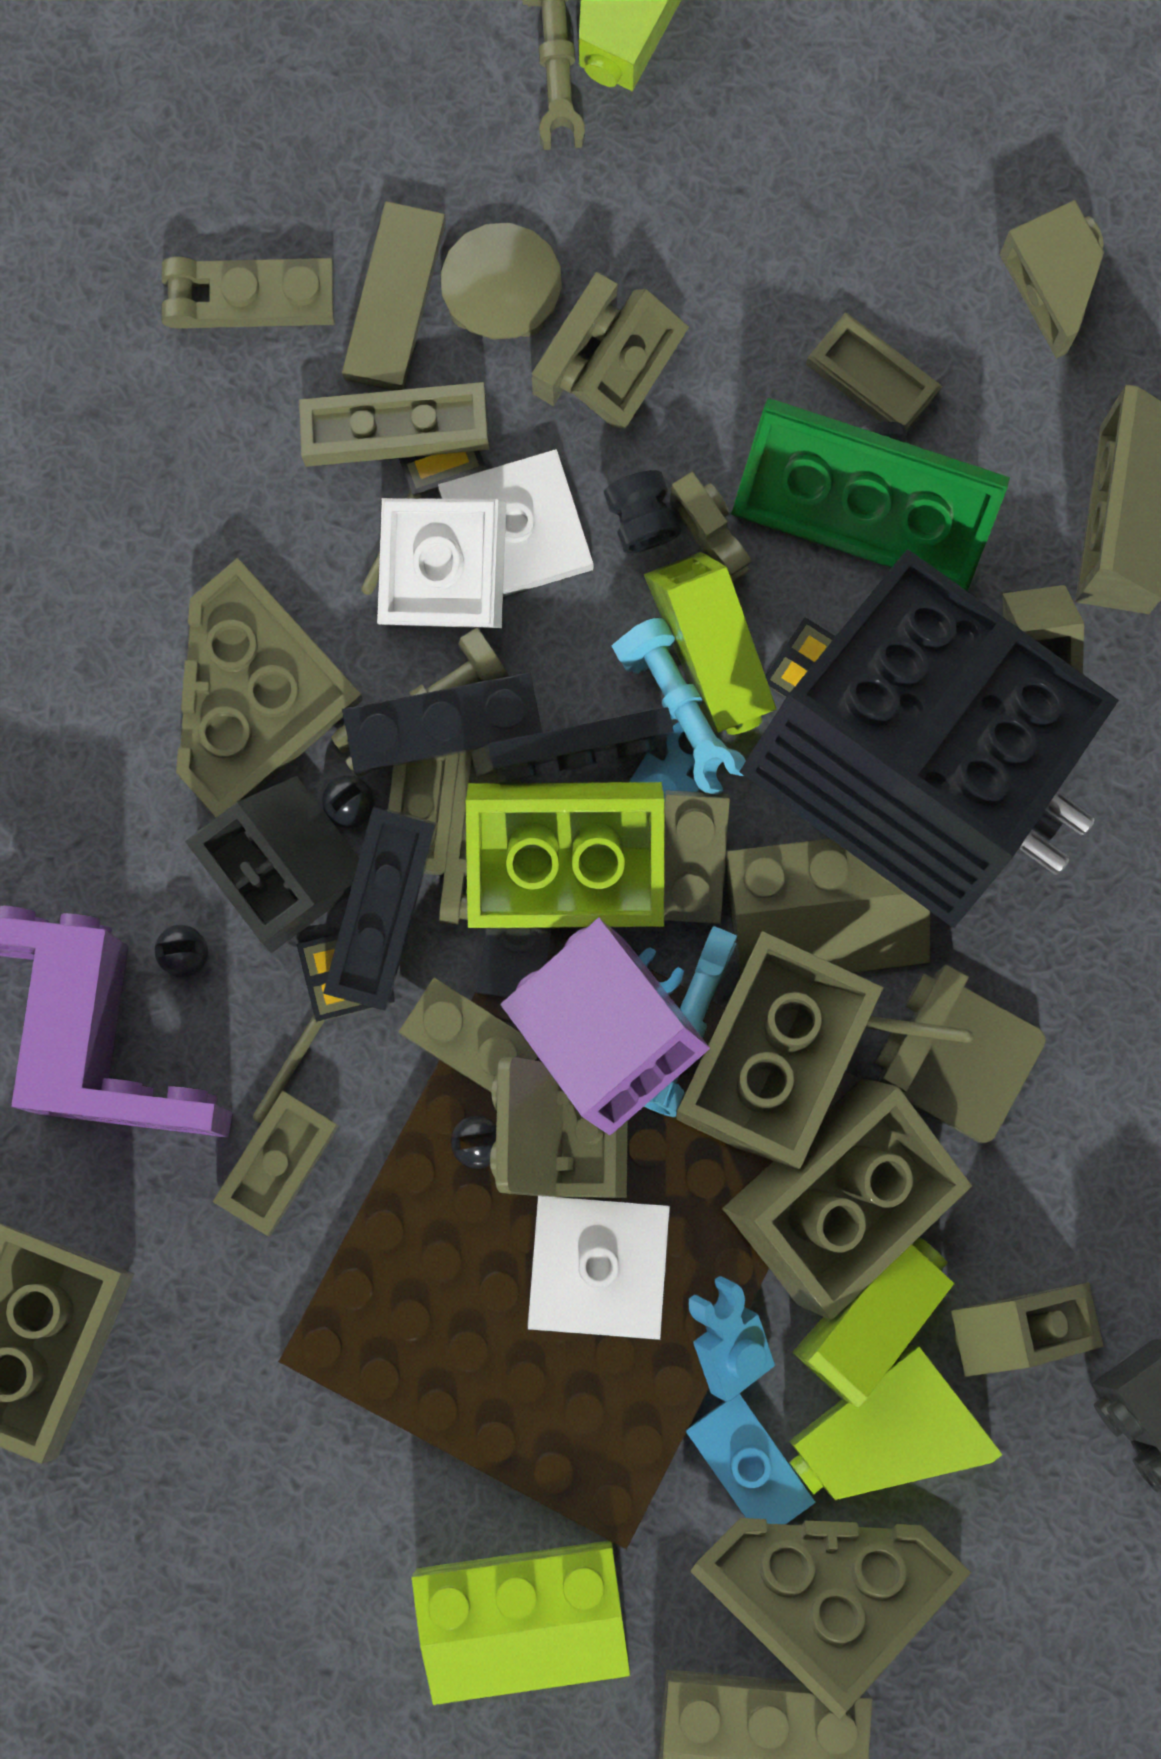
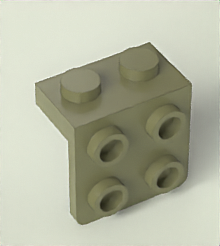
M945 965L935 973L933 978L923 973L905 1005L906 1008L914 1011L909 1021L967 1029L973 1033V1040L969 1043L891 1032L874 1062L883 1068L876 1082L899 1087L912 1106L976 1142L986 1143L995 1138L1039 1057L1046 1038L1039 1028L965 988L964 986L969 977Z
M502 1057L498 1064V1074L493 1080L491 1091L493 1105L497 1110L496 1142L493 1144L490 1154V1166L495 1177L497 1190L500 1193L542 1197L627 1198L628 1120L614 1133L608 1135L580 1115L543 1062L519 1057Z

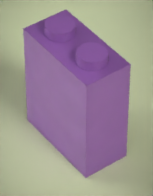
M597 918L587 928L574 933L557 955L540 970L524 977L518 984L516 991L500 1004L580 1115L608 1135L614 1133L710 1049L627 941L600 918Z

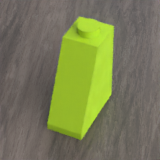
M581 0L579 66L585 69L590 78L601 85L615 87L618 84L633 91L681 0Z
M699 552L644 574L659 613L666 620L675 636L673 646L689 684H693L702 697L700 709L709 725L718 733L726 730L729 735L740 734L759 726L763 722L761 716L777 710L728 568L708 555Z
M918 1237L833 1320L823 1317L792 1353L840 1398L859 1408L954 1285V1282L942 1272V1269L948 1262L930 1244Z
M910 1345L901 1353L859 1408L842 1399L789 1441L799 1454L789 1463L814 1495L824 1487L835 1500L990 1464L1003 1455L922 1349L914 1345Z

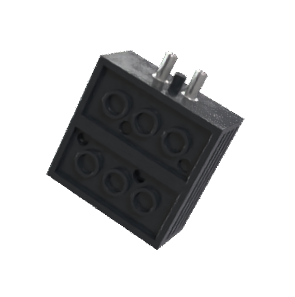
M907 549L791 690L739 772L948 925L955 928L1014 857L1018 849L1055 875L1061 873L1066 867L1069 856L1048 841L1054 837L1063 823L1080 835L1086 834L1094 824L1095 817L1058 790L1119 699Z

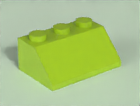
M662 782L468 783L466 794L468 928L588 927L597 918L603 920L610 927H664V793Z
M609 1540L416 1568L411 1577L420 1648L433 1705L630 1676L612 1542Z

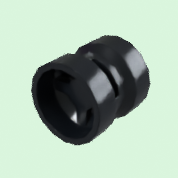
M648 470L628 475L610 484L604 490V497L609 512L621 516L619 518L620 527L617 535L622 550L625 553L643 552L664 545L681 534L682 529L676 512L668 509L666 503L662 502L667 495L668 489L662 472L658 470Z

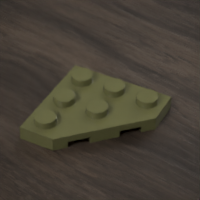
M238 558L195 593L189 602L188 624L190 629L188 654L184 665L181 703L183 718L176 773L216 818L235 803L255 795L339 722L343 718L342 709L355 707L363 701L361 693Z
M739 1518L695 1563L690 1571L839 1720L972 1573L922 1525L896 1524L892 1529L858 1527L856 1522L804 1521L802 1525L767 1524L766 1519Z

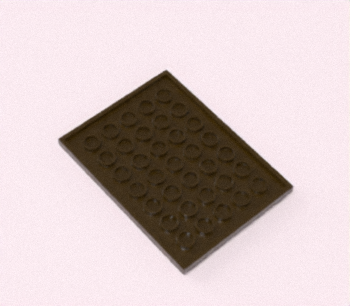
M552 927L546 963L565 947L568 939L577 930L571 927ZM648 968L658 982H665L669 979ZM682 985L669 995L679 1009L688 988ZM475 992L471 1000L473 1003L519 1031L500 1005L506 998L480 995ZM713 1001L710 1002L703 1022L707 1024V1029L703 1036V1040L707 1045H709L726 1009ZM703 1055L681 1073L676 1084H679L685 1094ZM439 1060L278 1362L627 1550L686 1434V1430H688L709 1388L693 1343L706 1333L707 1329L704 1324L692 1317L689 1310V1298L697 1295L711 1302L714 1307L719 1297L715 1279L722 1276L742 1288L745 1296L744 1307L749 1309L769 1270L765 1262L722 1208L773 1161L735 1148L676 1120V1117L666 1116L642 1107L627 1122V1198L573 1199L670 1206L660 1339L528 1329L538 1196L500 1193L497 1190L491 1166L473 1169L464 1166L456 1159L451 1149V1135L456 1125L470 1116H484L491 1119L497 1125V1110L493 1105L491 1092ZM845 1071L827 1111L851 1090L861 1078ZM492 1133L461 1137V1150L474 1146L493 1145Z

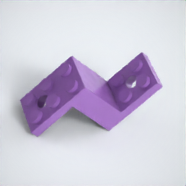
M0 906V956L34 960L11 1107L44 1116L229 1138L232 1112L216 1105L218 1096L208 1094V1091L168 1086L167 1098L153 1097L154 1088L142 1086V1083L109 1079L128 945L112 935V928L100 925V919L91 916L63 913L60 917V924L49 923V920L35 917L36 912L33 910Z

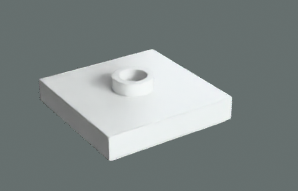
M557 449L438 484L441 499H500L507 501L503 597L593 570V561Z
M382 498L377 624L391 626L502 628L507 501L500 499Z
M538 1196L528 1329L660 1339L670 1206Z

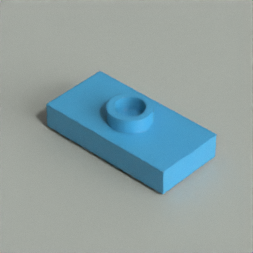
M740 1393L728 1403L726 1401L720 1403L691 1424L688 1430H686V1433L746 1518L766 1519L767 1524H787L816 1503Z

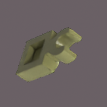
M693 471L671 485L670 504L702 551H707L711 558L728 568L732 583L749 572L747 565L751 564L752 561L740 542L727 529L728 522L725 517L729 515V510L718 490L711 483L703 487Z

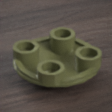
M512 223L485 224L465 233L448 251L441 270L442 297L449 309L452 321L458 327L467 329L469 332L490 339H510L520 336L531 337L542 330L546 319L554 312L562 290L561 267L551 246L533 230Z

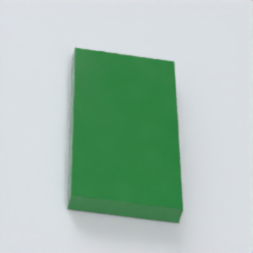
M767 398L731 515L890 568L909 549L968 592L1007 491L1010 477Z

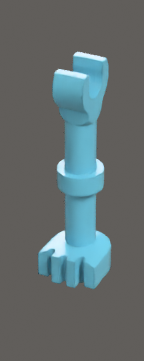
M663 618L646 620L633 627L611 646L626 671H633V673L638 674L642 670L650 669L665 696L662 700L663 708H669L671 719L678 720L694 749L695 765L693 773L698 788L705 793L719 795L724 790L716 776L718 766L723 762L730 774L744 776L739 771L746 760L738 751L727 749L725 744L715 736L700 709L702 697L693 684H686L669 653V650L675 643V636L666 620Z
M715 926L710 931L695 974L680 1007L682 1013L702 1038L707 1029V1024L703 1022V1019L736 948L735 941L737 935ZM679 1076L644 1107L666 1116L676 1117L677 1110L685 1096L683 1089L679 1084H676Z

